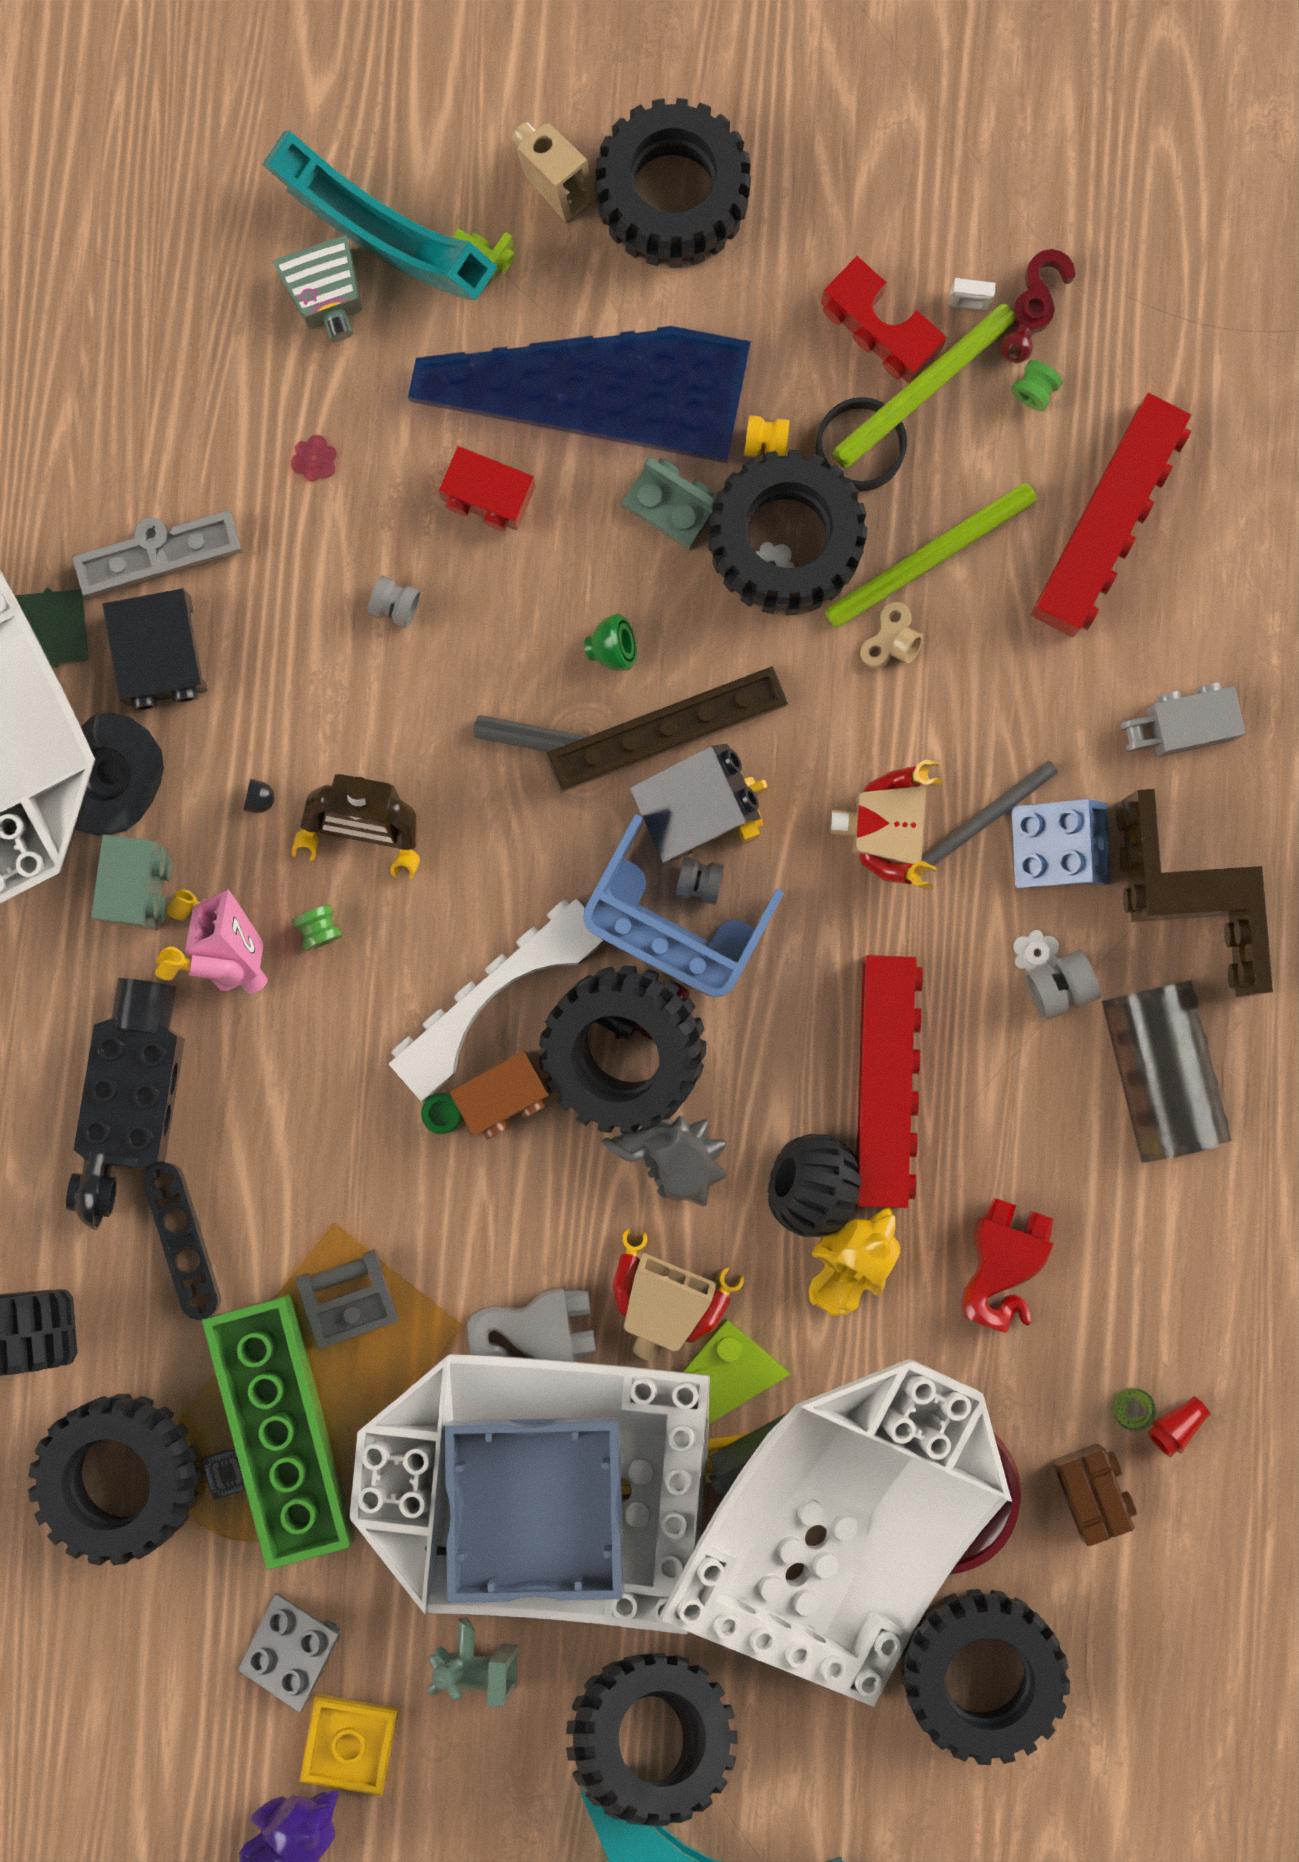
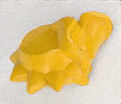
M884 1208L869 1220L854 1219L848 1222L841 1231L825 1235L814 1247L812 1256L821 1260L825 1266L818 1275L812 1278L809 1287V1299L812 1305H816L826 1311L828 1315L841 1316L847 1315L859 1307L860 1297L865 1289L876 1296H881L885 1288L886 1279L892 1271L901 1249L894 1237L896 1221L890 1208Z

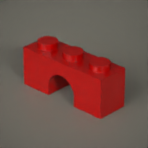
M856 256L824 289L821 304L824 306L823 312L833 323L837 325L843 323L854 333L852 335L854 341L864 351L876 353L883 360L882 365L891 376L898 380L903 378L909 384L943 349L947 337L918 310L904 323L889 325L882 322L876 316L873 306L883 296L887 282L862 259Z

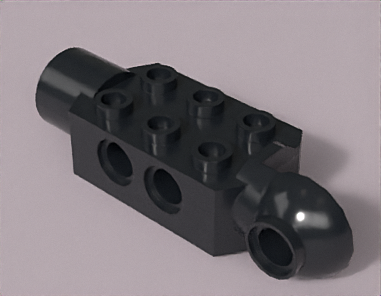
M118 978L111 1019L94 1024L73 1149L84 1158L82 1174L73 1173L71 1175L66 1194V1209L75 1211L80 1220L93 1230L99 1228L103 1216H111L114 1207L117 1179L110 1177L112 1165L130 1168H150L166 1160L185 1042L182 1036L170 1028L176 986Z

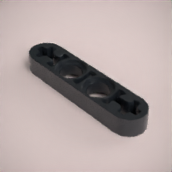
M170 1162L158 1163L151 1166L145 1173L144 1188L180 1306L188 1317L195 1320L206 1319L215 1314L219 1309L221 1295L192 1199L181 1168ZM163 1169L166 1175L173 1174L175 1182L169 1184V1191L171 1197L180 1194L182 1202H172L162 1208L160 1207L159 1200L167 1199L163 1187L156 1188L154 1185V1180L160 1177L159 1170ZM175 1208L185 1212L188 1220L186 1228L179 1233L169 1230L165 1223L167 1213ZM183 1249H193L199 1255V1266L193 1272H185L178 1265L177 1258ZM203 1273L205 1274L206 1281L198 1282L200 1292L211 1296V1301L205 1304V1312H202L199 1306L192 1307L190 1299L196 1296L194 1284L185 1288L183 1280L194 1279Z

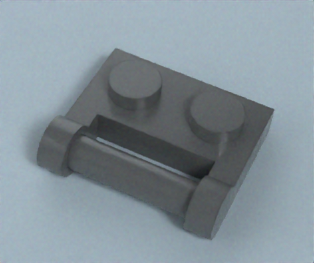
M376 1249L363 1253V1258L310 1276L309 1273H305L296 1277V1284L318 1349L400 1320ZM369 1274L371 1286L319 1304L316 1296L317 1291Z

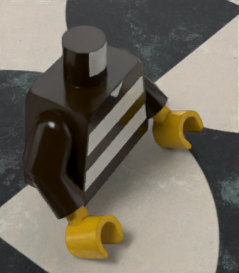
M335 774L332 785L321 786L311 791L308 795L300 827L303 830L296 833L292 846L293 857L296 856L297 848L306 847L311 850L309 861L314 860L319 845V837L315 832L320 831L321 834L398 848L400 851L397 853L390 868L392 876L396 878L401 866H404L410 872L409 879L411 880L414 877L420 864L419 855L412 850L416 848V813L412 807L400 799L393 785L363 777Z

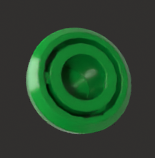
M614 614L602 620L596 626L592 636L586 637L584 640L585 653L590 661L597 660L611 670H630L636 661L637 646L635 635L629 621L621 614Z

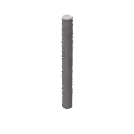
M1046 761L922 855V861L932 866L937 865L1058 774L1057 768L1051 761Z

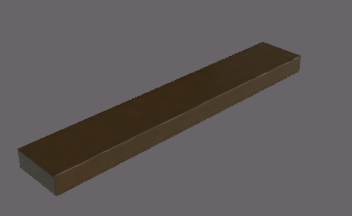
M773 666L551 750L546 752L545 756L559 791L562 793L786 707L788 701Z

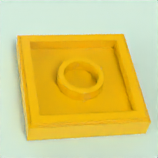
M316 1693L299 1782L383 1796L399 1708Z

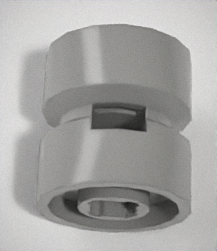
M1081 950L1058 958L1054 967L1049 963H1045L1025 972L1026 983L1031 997L1045 1021L1068 1012L1069 1004L1081 1007L1101 998L1095 973ZM1056 981H1060V984L1063 989L1062 991L1058 990V987L1055 983Z

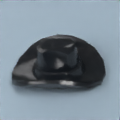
M113 712L92 715L81 728L95 758V762L74 829L102 836L127 831L141 820L154 801L160 787L164 765L162 750L152 734L133 718Z

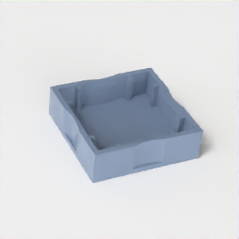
M620 1417L449 1421L445 1425L446 1490L450 1503V1526L446 1539L447 1603L509 1602L524 1597H547L557 1600L622 1599L624 1587Z

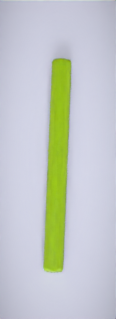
M1007 304L999 305L841 442L833 452L835 460L844 468L850 467L1012 326L1016 320L1014 311Z
M1028 483L1019 485L830 605L825 611L827 619L835 628H839L1034 504L1037 499L1032 487Z

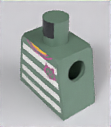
M346 234L273 260L283 285L309 329L325 325L331 342H339L353 335L348 316L359 313L362 310L353 254Z

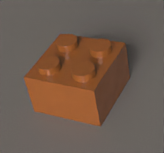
M526 1051L518 1053L449 1091L473 1137L483 1134L486 1140L510 1128L507 1120L520 1113L522 1118L526 1119L545 1109L547 1106L544 1099L551 1096Z

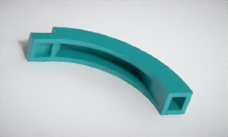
M283 131L262 163L268 171L288 187L286 191L334 229L343 235L346 234L347 238L391 266L434 288L464 299L476 301L498 268L470 241L459 240L434 232L376 200L335 170L291 131Z

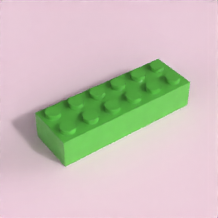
M292 1294L203 1319L205 1335L266 1569L278 1568L349 1548L356 1537Z

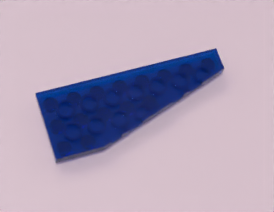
M675 326L658 327L654 331L635 333L634 330L620 332V335L598 338L586 336L530 343L527 347L507 349L506 346L492 348V351L471 354L458 352L418 357L415 360L408 399L409 402L727 463L751 341Z

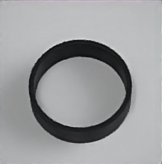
M867 397L851 398L837 404L827 413L820 425L816 440V455L824 458V466L829 469L832 468L824 455L822 447V435L829 422L840 413L851 409H869L877 412L885 403ZM902 421L894 427L900 442L899 459L894 467L885 475L868 481H857L843 476L842 479L846 483L853 482L858 491H869L883 486L894 477L902 464L907 448V435Z

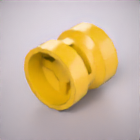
M749 415L744 456L757 457L761 453L764 454L775 450L778 456H785L790 420L777 418L773 422H766L761 416Z

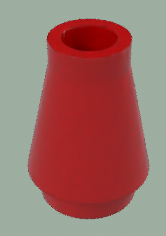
M1193 1396L1186 1403L1152 1421L1153 1427L1148 1431V1435L1157 1448L1168 1457H1172L1176 1452L1182 1454L1211 1413L1201 1400Z

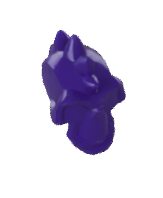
M338 1791L321 1792L310 1799L300 1796H291L287 1799L281 1796L271 1799L261 1806L250 1817L251 1822L261 1832L253 1839L244 1843L239 1852L240 1862H318L335 1838L332 1817Z

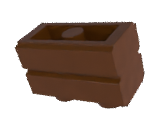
M1094 1444L1052 1461L1080 1538L1087 1546L1109 1540L1111 1537H1117L1135 1529L1131 1517L1136 1516L1137 1511L1129 1492L1121 1493L1116 1477L1121 1476L1122 1471L1113 1451L1107 1453L1100 1444Z

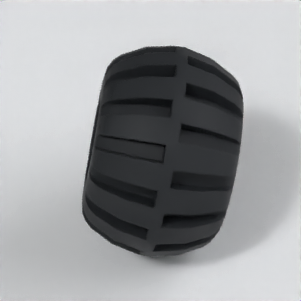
M808 1134L791 1140L782 1148L781 1154H778L770 1174L768 1203L771 1212L783 1227L799 1236L822 1237L835 1233L848 1222V1219L851 1218L855 1210V1205L858 1203L860 1196L858 1187H861V1176L858 1174L859 1161L846 1144L829 1135Z

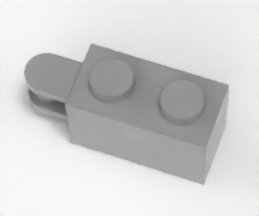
M1220 682L1196 688L1197 694L1182 697L1180 691H1175L1157 696V703L1146 709L1147 717L1129 720L1120 724L1121 729L1127 732L1129 744L1126 745V751L1132 752L1155 747L1157 757L1239 739L1246 734L1235 686L1222 689ZM1149 725L1152 739L1145 740L1142 726Z

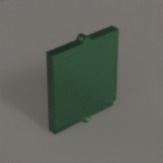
M46 588L44 593L14 595L53 668H57L60 663L89 661L84 596L81 589L53 592L51 589Z

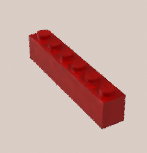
M1149 392L1146 394L1130 421L1030 616L1071 637H1074L1081 628L1088 631L1099 611V608L1093 606L1100 592L1105 595L1108 593L1118 574L1112 570L1118 556L1125 559L1136 540V537L1130 534L1136 521L1143 524L1155 503L1149 499L1155 485L1162 488L1173 468L1172 465L1167 463L1173 450L1180 453L1191 434V430L1185 428L1191 414Z
M866 955L862 958L856 1157L859 1161L858 1174L861 1176V1187H858L860 1196L856 1204L857 1206L908 1208L909 1199H915L916 1174H909L910 1157H916L918 1149L917 1133L911 1132V1116H918L919 1092L912 1091V1075L919 1074L920 1050L913 1049L914 1033H920L922 1012L921 1008H915V991H922L923 968L916 967V957Z

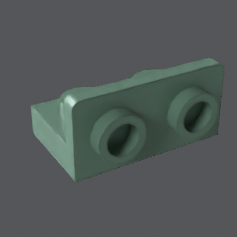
M648 457L644 462L643 471L621 502V507L690 550L711 518L715 501L713 498L714 493L699 481L694 480L691 484L678 475L680 471L667 460L660 458L657 462Z

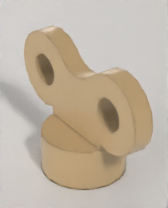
M893 602L885 606L881 612L880 632L866 640L861 647L860 656L868 667L881 668L887 664L890 656L909 664L916 658L921 649L923 635L908 628L912 620L908 607L903 603ZM893 614H901V619L899 621H891V616ZM873 649H881V653L879 656L871 657V651Z

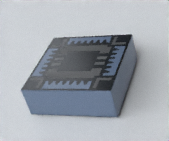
M235 1448L201 1459L213 1500L246 1490Z

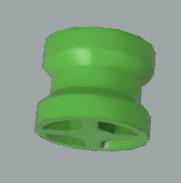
M1030 360L1024 368L1025 375L1022 379L1015 381L1011 387V392L1026 406L1037 411H1044L1050 403V394L1059 390L1063 380L1048 365L1037 360Z
M330 905L310 910L292 920L294 928L301 931L303 936L301 945L305 952L322 947L343 936L340 928L333 925L331 920L333 911Z

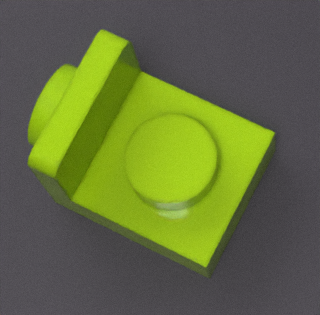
M458 228L452 237L470 241L498 266L489 280L491 282L499 272L504 274L510 268L516 256L513 236L507 232L503 234L493 250L490 249L491 245L482 236L474 232L468 235Z

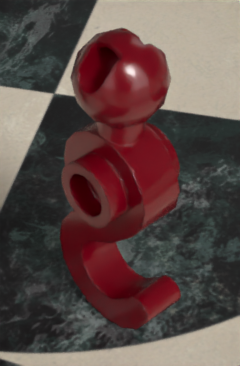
M1055 249L1043 250L1036 254L1028 264L1025 274L1028 290L1018 297L1013 307L1016 319L1014 322L1017 329L1006 335L1001 343L1002 354L1011 363H1022L1031 356L1033 350L1031 335L1046 329L1054 316V301L1048 287L1040 277V269L1048 266L1054 267L1058 270L1065 284H1070L1076 275L1074 263L1062 251ZM1012 353L1016 355L1017 358L1013 359L1009 356V354Z

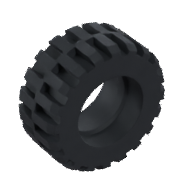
M661 98L652 100V108L645 110L641 104L631 109L628 122L624 118H619L612 126V136H605L600 146L601 157L597 158L596 196L603 224L609 225V235L616 244L622 241L625 243L626 253L634 258L643 253L646 255V263L655 266L659 265L660 260L670 261V268L682 267V260L691 258L693 265L705 261V253L709 250L714 255L718 254L725 248L726 239H733L740 229V221L745 219L748 208L751 163L749 153L743 151L744 140L738 131L730 133V121L725 116L718 114L714 118L711 116V107L701 102L697 108L688 106V99L676 98V104L665 105V99ZM667 155H678L687 157L704 168L711 179V191L702 203L690 210L674 213L664 212L651 207L641 199L635 190V177L640 169L653 159Z
M789 449L787 456H778L775 450L764 453L763 460L756 462L752 458L743 463L742 470L738 474L732 472L725 480L723 490L718 492L714 501L710 518L709 551H712V563L716 573H721L724 578L723 584L731 593L734 591L741 595V602L750 607L753 603L763 607L762 612L773 615L775 610H785L786 615H798L800 609L807 608L810 612L820 608L827 599L832 601L841 593L842 588L849 584L854 576L867 540L868 527L864 523L866 511L864 503H859L857 500L859 491L854 483H846L842 479L844 472L838 466L833 465L831 469L824 466V458L813 453L811 460L800 457L801 450ZM789 499L804 503L813 509L821 518L826 531L825 544L818 557L811 563L796 568L778 567L763 560L753 550L748 530L751 518L758 508L771 501Z
M625 965L617 972H615L613 967L600 969L594 976L587 975L578 981L558 1001V1004L551 1010L545 1021L547 1028L541 1033L539 1046L545 1049L539 1057L540 1068L542 1071L549 1070L550 1073L545 1083L550 1093L557 1090L560 1094L561 1099L557 1103L566 1112L571 1107L579 1114L576 1120L585 1126L590 1121L598 1123V1131L611 1133L614 1127H620L622 1134H635L639 1126H642L646 1131L657 1127L663 1118L668 1120L678 1111L701 1076L704 1067L701 1062L706 1055L707 1042L700 1038L705 1030L702 1019L693 1018L691 1013L696 1006L690 997H686L682 1001L676 994L680 988L672 980L667 985L657 981L660 973L647 969L641 975L637 974L636 966ZM607 1016H619L641 1025L650 1034L658 1050L659 1067L656 1073L648 1080L626 1082L616 1079L603 1071L594 1060L588 1042L589 1029L596 1020Z
M56 1289L0 1294V1376L40 1371L73 1363L78 1350L74 1302L68 1290Z
M116 1394L110 1398L103 1396L68 1412L65 1417L57 1420L48 1429L49 1435L39 1441L34 1451L39 1458L32 1462L29 1468L28 1477L36 1479V1485L28 1489L30 1502L38 1501L40 1511L35 1513L34 1516L39 1526L45 1522L48 1524L52 1531L47 1537L54 1545L61 1541L68 1545L66 1554L75 1559L86 1554L90 1564L102 1565L108 1560H111L113 1566L126 1564L133 1558L139 1560L153 1552L174 1536L173 1534L183 1527L190 1517L188 1512L196 1505L199 1493L195 1490V1485L201 1482V1468L194 1467V1459L200 1455L196 1444L189 1446L184 1437L190 1433L184 1423L176 1426L171 1421L174 1412L166 1406L156 1409L153 1407L154 1400L143 1396L137 1399H132L130 1394ZM115 1440L128 1445L138 1453L147 1467L150 1479L149 1497L145 1506L131 1516H115L103 1511L90 1499L86 1492L82 1477L83 1462L87 1451L100 1441Z
M980 1589L967 1590V1596L959 1598L955 1593L944 1597L946 1604L938 1609L932 1605L925 1611V1621L921 1625L918 1624L911 1635L912 1641L910 1646L906 1645L902 1656L905 1663V1669L901 1671L902 1682L906 1690V1698L923 1732L929 1734L932 1742L941 1750L947 1748L951 1751L953 1757L965 1762L968 1757H973L978 1765L991 1766L992 1758H1000L1003 1764L1016 1761L1014 1753L1023 1749L1027 1756L1038 1749L1034 1742L1040 1736L1048 1740L1056 1731L1052 1722L1055 1717L1062 1719L1067 1708L1062 1700L1064 1695L1070 1694V1680L1065 1673L1069 1667L1066 1655L1059 1646L1060 1642L1040 1615L1017 1597L1011 1599L1004 1592L991 1590L990 1594H983ZM986 1638L1003 1640L1018 1652L1023 1663V1678L1017 1693L1007 1704L993 1711L971 1712L962 1709L952 1700L946 1686L945 1676L951 1660L961 1648L973 1641Z
M650 1653L624 1657L621 1661L611 1662L602 1668L600 1675L592 1676L584 1684L587 1690L586 1693L582 1696H576L571 1707L574 1711H577L575 1720L567 1721L566 1734L573 1735V1747H566L568 1761H575L578 1770L574 1771L572 1775L577 1785L587 1788L588 1792L585 1797L594 1806H602L604 1814L614 1819L625 1820L630 1824L668 1826L669 1823H682L692 1819L693 1812H703L713 1804L710 1798L713 1793H722L728 1783L722 1777L724 1770H733L736 1757L729 1755L730 1744H738L737 1730L730 1731L728 1720L735 1717L731 1704H722L720 1698L724 1696L725 1692L718 1682L710 1683L707 1680L709 1677L708 1671L700 1665L690 1666L687 1658L678 1655L665 1656V1653ZM648 1696L658 1697L667 1702L677 1714L683 1731V1748L677 1765L667 1777L655 1782L638 1779L626 1766L619 1746V1731L625 1713L636 1700Z

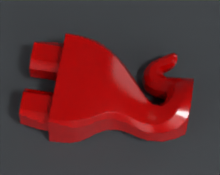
M993 1198L984 1218L978 1217L974 1230L973 1240L978 1256V1266L964 1289L961 1305L964 1318L1007 1333L1015 1312L1018 1313L1019 1319L1023 1324H1031L1027 1303L1020 1296L1009 1295L1005 1296L998 1306L993 1309L988 1306V1298L1030 1280L1043 1269L1054 1244L1049 1242L1053 1218L1030 1211L1024 1230L1021 1232L1009 1227L1016 1205Z

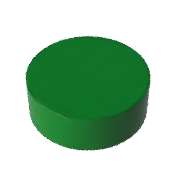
M448 1093L433 1094L424 1102L421 1109V1118L424 1125L436 1134L453 1132L460 1126L463 1120L451 1094Z

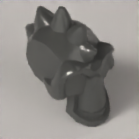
M678 1116L674 1122L670 1118L668 1120L663 1118L657 1127L647 1131L640 1128L637 1129L635 1134H623L612 1139L606 1137L601 1141L608 1150L625 1161L635 1162L643 1158L646 1167L651 1168L647 1172L649 1178L655 1177L654 1181L659 1186V1189H657L658 1194L663 1198L680 1202L686 1200L700 1206H706L709 1186L727 1176L726 1172L714 1161L726 1147V1141L722 1139H706L708 1133L707 1119L689 1125L683 1116Z

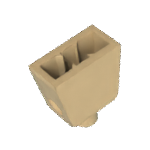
M525 122L514 130L511 140L517 146L518 156L525 176L565 223H568L597 199L587 159L550 123H545L535 130L528 122Z

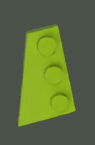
M728 1319L722 1323L682 1371L684 1373L710 1375L709 1424L791 1375L787 1369Z

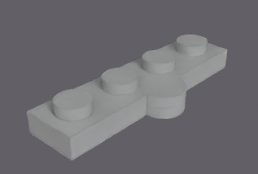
M230 510L173 526L171 530H168L164 523L157 518H145L136 525L134 531L135 538L72 556L82 594L88 599L239 554L243 550Z

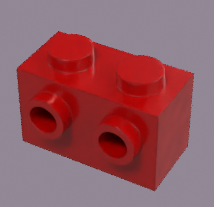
M457 446L440 486L439 493L442 501L446 502L445 507L454 513L468 516V513L471 512L484 517L483 523L496 530L506 531V528L509 527L517 531L536 486L534 476Z

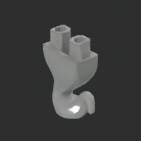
M565 1287L552 1288L542 1291L531 1302L522 1307L490 1306L479 1309L467 1318L471 1355L512 1357L510 1350L506 1346L489 1341L491 1331H497L504 1335L523 1354L533 1359L574 1362L576 1358L596 1353L594 1329L571 1332L569 1319L571 1316L591 1314L589 1291H566Z

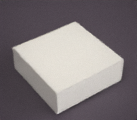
M955 278L950 290L948 305H951L950 307L987 311L994 298L996 283Z

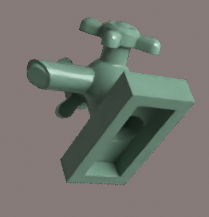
M467 1617L459 1618L457 1653H448L444 1647L438 1646L435 1649L436 1654L429 1656V1663L435 1670L432 1676L433 1683L428 1686L427 1693L429 1695H436L440 1690H447L450 1698L457 1701L462 1697L459 1689L487 1691V1706L504 1707L516 1688L518 1645L501 1644L492 1657L474 1656L475 1628Z

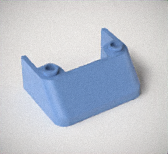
M635 813L585 907L583 914L584 923L587 929L595 936L711 997L724 996L737 983L784 892L776 889L756 928L739 920H731L723 923L717 929L711 942L638 904L646 888V878L643 871L637 865L625 859L644 824L643 817Z

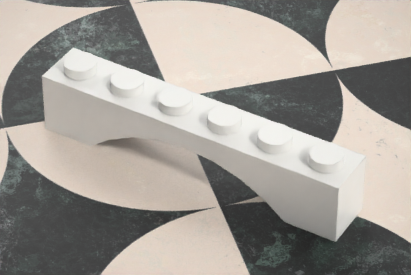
M577 898L570 904L564 899L547 914V917L551 920L540 931L535 927L529 929L516 941L520 948L508 959L504 954L500 955L485 969L489 976L477 986L472 981L453 997L458 1003L447 1013H444L442 1009L436 1011L422 1024L426 1029L422 1035L415 1041L409 1036L392 1050L391 1053L395 1058L389 1063L390 1067L421 1102H425L456 1075L459 1054L467 1032L479 1013L498 993L513 982L534 972L558 966L580 965L606 942L587 929L583 918L585 907Z

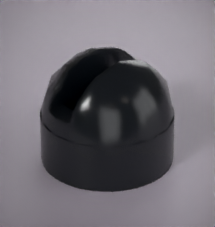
M250 779L243 811L263 813L272 807L274 792L265 782Z

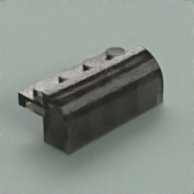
M1192 980L1103 1000L1102 1005L1141 1163L1188 1155L1219 1147V1144L1232 1141Z

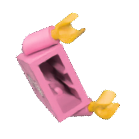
M182 889L177 891L171 899L166 912L172 918L183 921L187 919L192 911L185 946V953L190 958H185L183 953L175 947L165 948L155 960L159 964L155 970L156 976L163 980H172L179 970L188 971V976L210 979L221 991H229L239 985H242L248 994L260 991L268 981V978L260 969L263 942L229 889L209 899H203L202 902L197 901L196 896L189 890Z

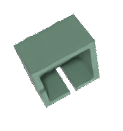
M102 835L91 918L110 925L158 930L159 921H165L166 909L168 907L167 897H162V886H164L165 880L170 881L173 871V857L168 856L169 849L153 840Z

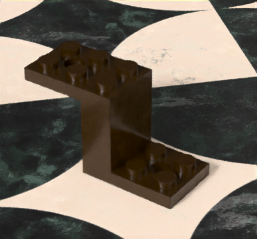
M1155 789L1137 790L1121 800L1122 806L1117 807L1116 822L1118 830L1124 831L1125 847L1120 848L1119 858L1122 872H1127L1128 888L1123 890V906L1125 912L1131 914V922L1229 916V923H1226L1224 927L1226 946L1232 947L1233 964L1228 966L1230 988H1235L1236 997L1272 993L1273 985L1262 866L1161 873Z

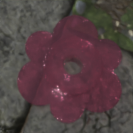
M313 435L308 439L307 443L300 441L296 444L295 451L297 454L291 459V467L294 472L304 474L305 479L309 482L316 481L319 476L321 478H329L335 473L333 460H335L337 452L332 446H327L324 437ZM317 456V459L311 460V457Z

